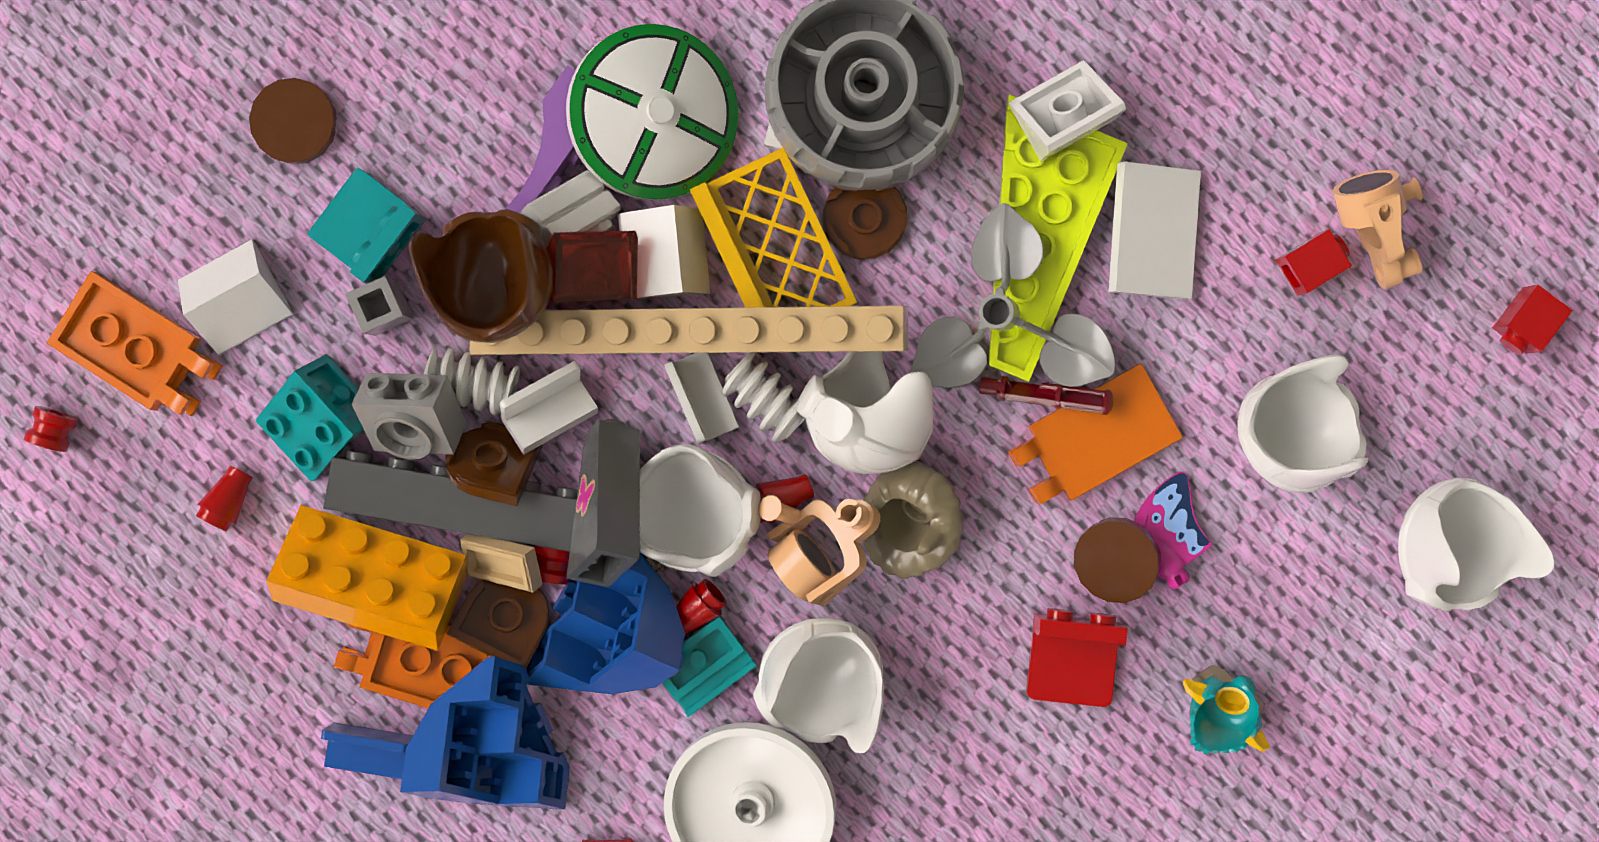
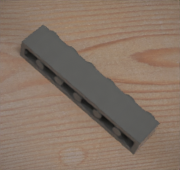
M347 450L346 457H332L323 509L570 551L578 489L558 487L557 494L540 491L541 483L528 481L518 505L512 506L469 495L461 491L449 479L446 466L431 465L430 472L414 469L415 461L389 457L388 464L372 462L373 454Z

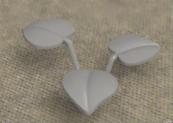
M1002 203L982 223L972 246L971 261L978 277L988 282L1002 279L1000 287L996 288L995 294L988 295L980 303L979 318L981 321L978 323L979 328L976 334L973 335L971 327L961 319L954 317L937 319L922 333L910 373H926L931 380V385L934 387L953 388L967 385L976 380L987 366V353L977 343L984 337L986 330L991 328L997 331H1008L1015 325L1048 340L1040 353L1041 366L1045 374L1052 381L1063 386H1083L1111 377L1115 372V356L1112 345L1102 328L1096 322L1083 315L1065 314L1061 316L1054 326L1053 334L1019 318L1020 310L1017 303L1006 296V291L1010 285V278L1024 280L1032 276L1042 262L1044 248L1041 237L1036 229L1009 204Z

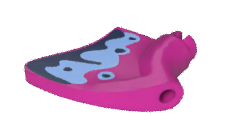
M1177 472L1166 479L1146 498L1134 518V522L1143 525L1150 532L1149 535L1153 538L1155 544L1157 542L1161 552V570L1158 574L1160 578H1165L1171 589H1177L1182 584L1187 583L1190 575L1183 567L1213 545L1196 521L1187 474Z

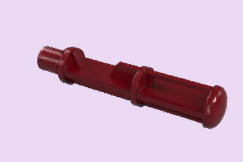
M1003 376L999 379L981 377L979 394L997 396L1000 401L1010 400L1053 406L1055 409L1068 408L1102 413V415H1108L1113 407V394L1107 389L1102 391L1043 382L1040 385L1010 381L1008 376Z

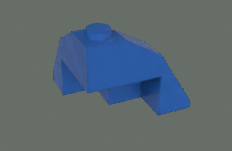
M641 553L639 560L609 587L577 581V583L570 581L569 585L564 586L553 606L554 611L560 614L556 622L546 629L526 671L531 680L528 683L529 685L594 693L618 694L659 686L669 677L675 676L682 668L685 660V653L682 652L685 632L670 588Z
M495 656L488 657L430 704L406 747L400 788L401 793L430 799L479 805L565 809L570 766L564 753L556 752L549 737L553 729L542 704L533 702L526 686L531 680L524 665Z

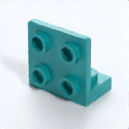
M356 168L310 228L308 236L350 267L352 275L363 283L368 284L386 274L427 218L364 170Z
M328 354L295 370L256 418L257 424L310 481L319 478L331 464L332 457H337L350 441L365 433L352 406L359 388Z

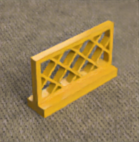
M780 148L707 184L704 182L689 189L745 308L778 307L782 295L806 303L805 307H810V305L815 307L852 306L857 303L784 148ZM779 160L787 175L781 192L758 184L763 168ZM756 172L753 182L743 179ZM733 182L750 187L743 210L725 205L718 189ZM790 183L797 198L786 194ZM755 190L779 198L771 221L748 213ZM784 200L802 206L805 217L800 231L776 223ZM729 212L740 216L737 227ZM745 218L769 226L761 249L743 243L740 232ZM808 221L814 231L815 236L804 233ZM774 228L798 236L790 259L766 251ZM802 238L820 244L824 254L818 270L794 261ZM748 251L759 255L755 266ZM764 257L787 264L779 288L763 283L758 275ZM826 261H828L834 275L823 272ZM792 267L816 275L808 298L784 290ZM820 277L837 282L845 299L831 306L814 301L813 297ZM766 289L777 293L774 304H772Z

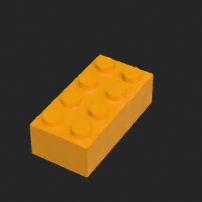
M300 505L266 582L272 600L438 651L468 574L466 555Z

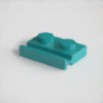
M719 616L684 641L682 652L685 653V660L682 668L675 676L669 677L662 684L674 700L679 703L686 716L689 717L756 667L757 663L746 651L722 616Z

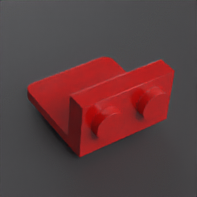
M1047 608V614L1034 613L1026 686L1027 695L1033 700L1097 707L1109 706L1113 698L1118 645H1126L1128 628L1120 622H1116V616L1111 614L1090 613V619L1073 617V611L1057 608Z

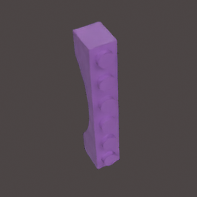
M568 65L542 100L544 123L541 147L533 170L521 191L505 209L521 213L527 204L565 183L561 177L571 164L576 167L581 162L572 144L566 119L567 94L575 70Z

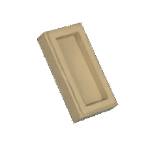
M467 534L460 539L463 554L466 555L469 576L529 592H534L543 585L534 547Z

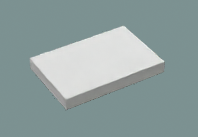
M1133 162L1117 163L1108 292L1192 299L1201 171Z

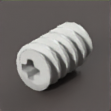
M435 346L428 358L424 374L447 375L461 407L468 406L473 399V406L476 411H484L489 404L491 414L499 416L501 415L500 402L517 391L520 366L515 365L509 375H504L503 361H498L493 370L489 371L487 370V357L485 356L481 357L476 366H471L470 352H465L460 361L456 362L454 361V348L449 347L441 358L438 357L437 346Z
M749 352L725 378L726 383L722 394L728 396L737 391L738 396L734 403L736 408L750 403L751 406L746 417L752 420L762 415L763 419L759 430L764 432L775 427L776 430L771 441L776 444L787 439L806 418L797 411L799 398L792 401L789 400L793 386L789 384L778 389L776 386L781 374L777 372L765 377L764 373L768 362L764 360L753 365L752 360L756 352Z

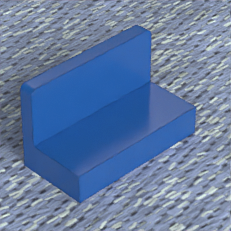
M334 722L324 728L321 734V739L328 740L324 767L402 779L405 751L413 735Z

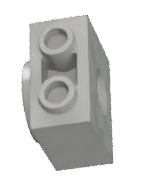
M366 373L352 402V406L373 450L388 452L404 459H420L428 454L454 455L467 424L447 375Z

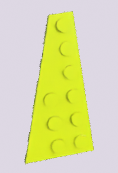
M1009 94L1006 104L999 205L1002 203L1009 204L1036 229L1043 242L1044 252L1042 262L1032 276L1024 280L1010 278V285L1006 291V296L1017 303L1020 310L1019 318L1050 332L1116 174L1117 163L1121 162L1128 143L1096 130L1040 162L1010 108L1009 102L1017 97ZM1002 279L994 281L993 294H995L996 288L1000 287ZM1016 325L1008 331H997L990 328L988 366L1029 382L1046 339Z

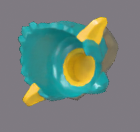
M1211 665L1193 677L1192 680L1184 679L1183 686L1192 697L1189 713L1190 735L1192 736L1190 743L1195 746V751H1202L1204 755H1208L1211 752L1214 754L1220 752L1237 753L1240 749L1244 750L1248 744L1261 752H1265L1270 748V744L1261 730V716L1264 712L1265 703L1256 694V687L1250 677L1245 675L1235 676L1218 666Z

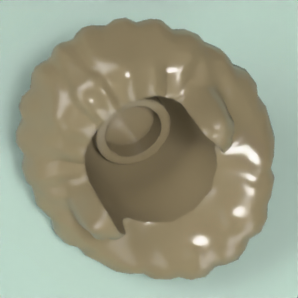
M914 462L897 470L881 473L875 482L870 485L869 492L863 501L873 504L879 510L880 524L878 529L864 540V546L874 565L880 566L886 574L896 575L900 579L921 576L928 571L940 568L958 550L960 537L963 532L961 502L955 495L954 487L947 482L946 477L942 473L936 472L932 467L925 466L920 462Z

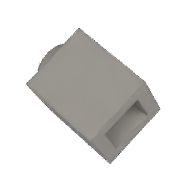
M384 276L346 293V297L363 334L377 336L414 319L396 279Z

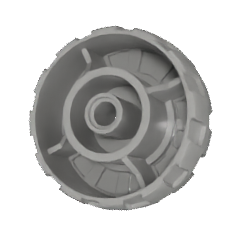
M916 0L813 1L801 10L784 32L781 33L769 59L765 77V103L769 122L775 137L788 154V157L806 174H811L827 182L828 186L854 192L857 190L875 189L879 191L905 183L926 170L939 157L952 138L960 119L964 98L962 64L960 57L957 56L953 47L952 37L934 14L929 16L917 7ZM866 80L869 84L875 85L877 89L872 93H861L856 89L854 82Z

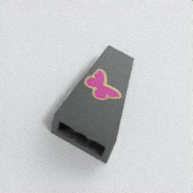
M599 419L584 437L567 579L609 587L639 560L640 433L639 429L628 427L619 420Z

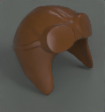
M509 209L487 213L468 212L448 222L444 226L442 236L435 238L429 233L418 232L409 242L410 258L424 296L440 321L450 331L464 339L474 342L494 343L516 336L530 327L539 318L551 297L554 272L550 255L542 240L541 227L524 214Z

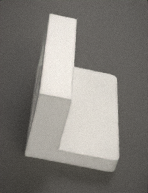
M694 353L676 362L671 361L664 364L697 444L704 443L740 427L727 396L722 394V384L708 353Z
M576 361L567 364L500 402L502 422L523 455L598 414L597 405L580 381V367Z

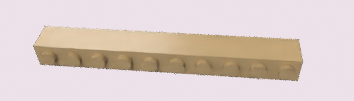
M908 306L544 310L530 327L509 339L494 343L470 341V355L909 350Z

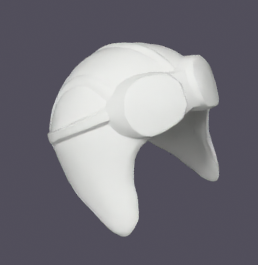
M848 351L842 361L824 376L820 377L816 374L812 376L803 389L797 405L798 413L806 418L810 435L819 452L833 464L859 474L890 472L906 466L914 460H918L933 432V392L930 378L923 372L906 374L891 389L883 363L882 351Z
M1332 354L1296 364L1258 382L1244 397L1238 416L1239 442L1253 468L1260 476L1274 486L1294 493L1313 492L1334 483L1337 479L1351 477L1367 464L1369 458H1365L1367 443L1360 427L1358 403L1351 391L1344 384L1337 382L1338 377L1348 367L1345 357Z
M681 444L661 450L660 453L655 455L640 469V552L673 569L701 572L711 577H717L739 562L748 550L747 544L750 538L756 534L760 524L761 516L758 512L761 501L760 492L748 484L739 471L729 462L700 447Z
M1457 477L1432 485L1419 495L1408 508L1400 527L1398 556L1400 568L1405 579L1406 595L1419 603L1435 609L1450 612L1452 609L1471 610L1481 608L1496 599L1499 595L1500 586L1509 580L1517 577L1541 578L1552 572L1554 568V558L1550 548L1525 514L1508 497L1475 479Z
M815 618L801 621L782 631L766 649L760 664L759 682L753 692L754 700L761 715L775 728H783L798 738L813 743L832 742L837 736H843L847 739L849 746L854 752L864 753L874 744L884 705L883 664L880 652L873 640L853 623L833 618Z

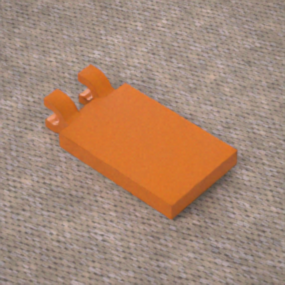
M90 271L46 342L147 409L158 411L163 403L179 415L186 413L189 416H193L201 401L185 391L178 389L188 372L192 371L204 379L208 377L215 380L223 368V365L195 350L201 341L200 337L94 271Z
M1141 363L1094 388V390L1106 391L1107 389L1112 392L1113 407L1108 415L1068 408L1057 409L1028 425L1027 427L1033 438L1008 451L1016 467H1021L1039 456L1050 477L1029 488L1036 504H1043L1064 491L1068 500L1072 501L1183 438Z
M452 623L448 624L438 651L347 624L348 627L370 632V639L365 653L343 646L342 650L340 649L337 653L333 667L363 675L359 688L429 708L432 702L490 656L448 636L447 632Z

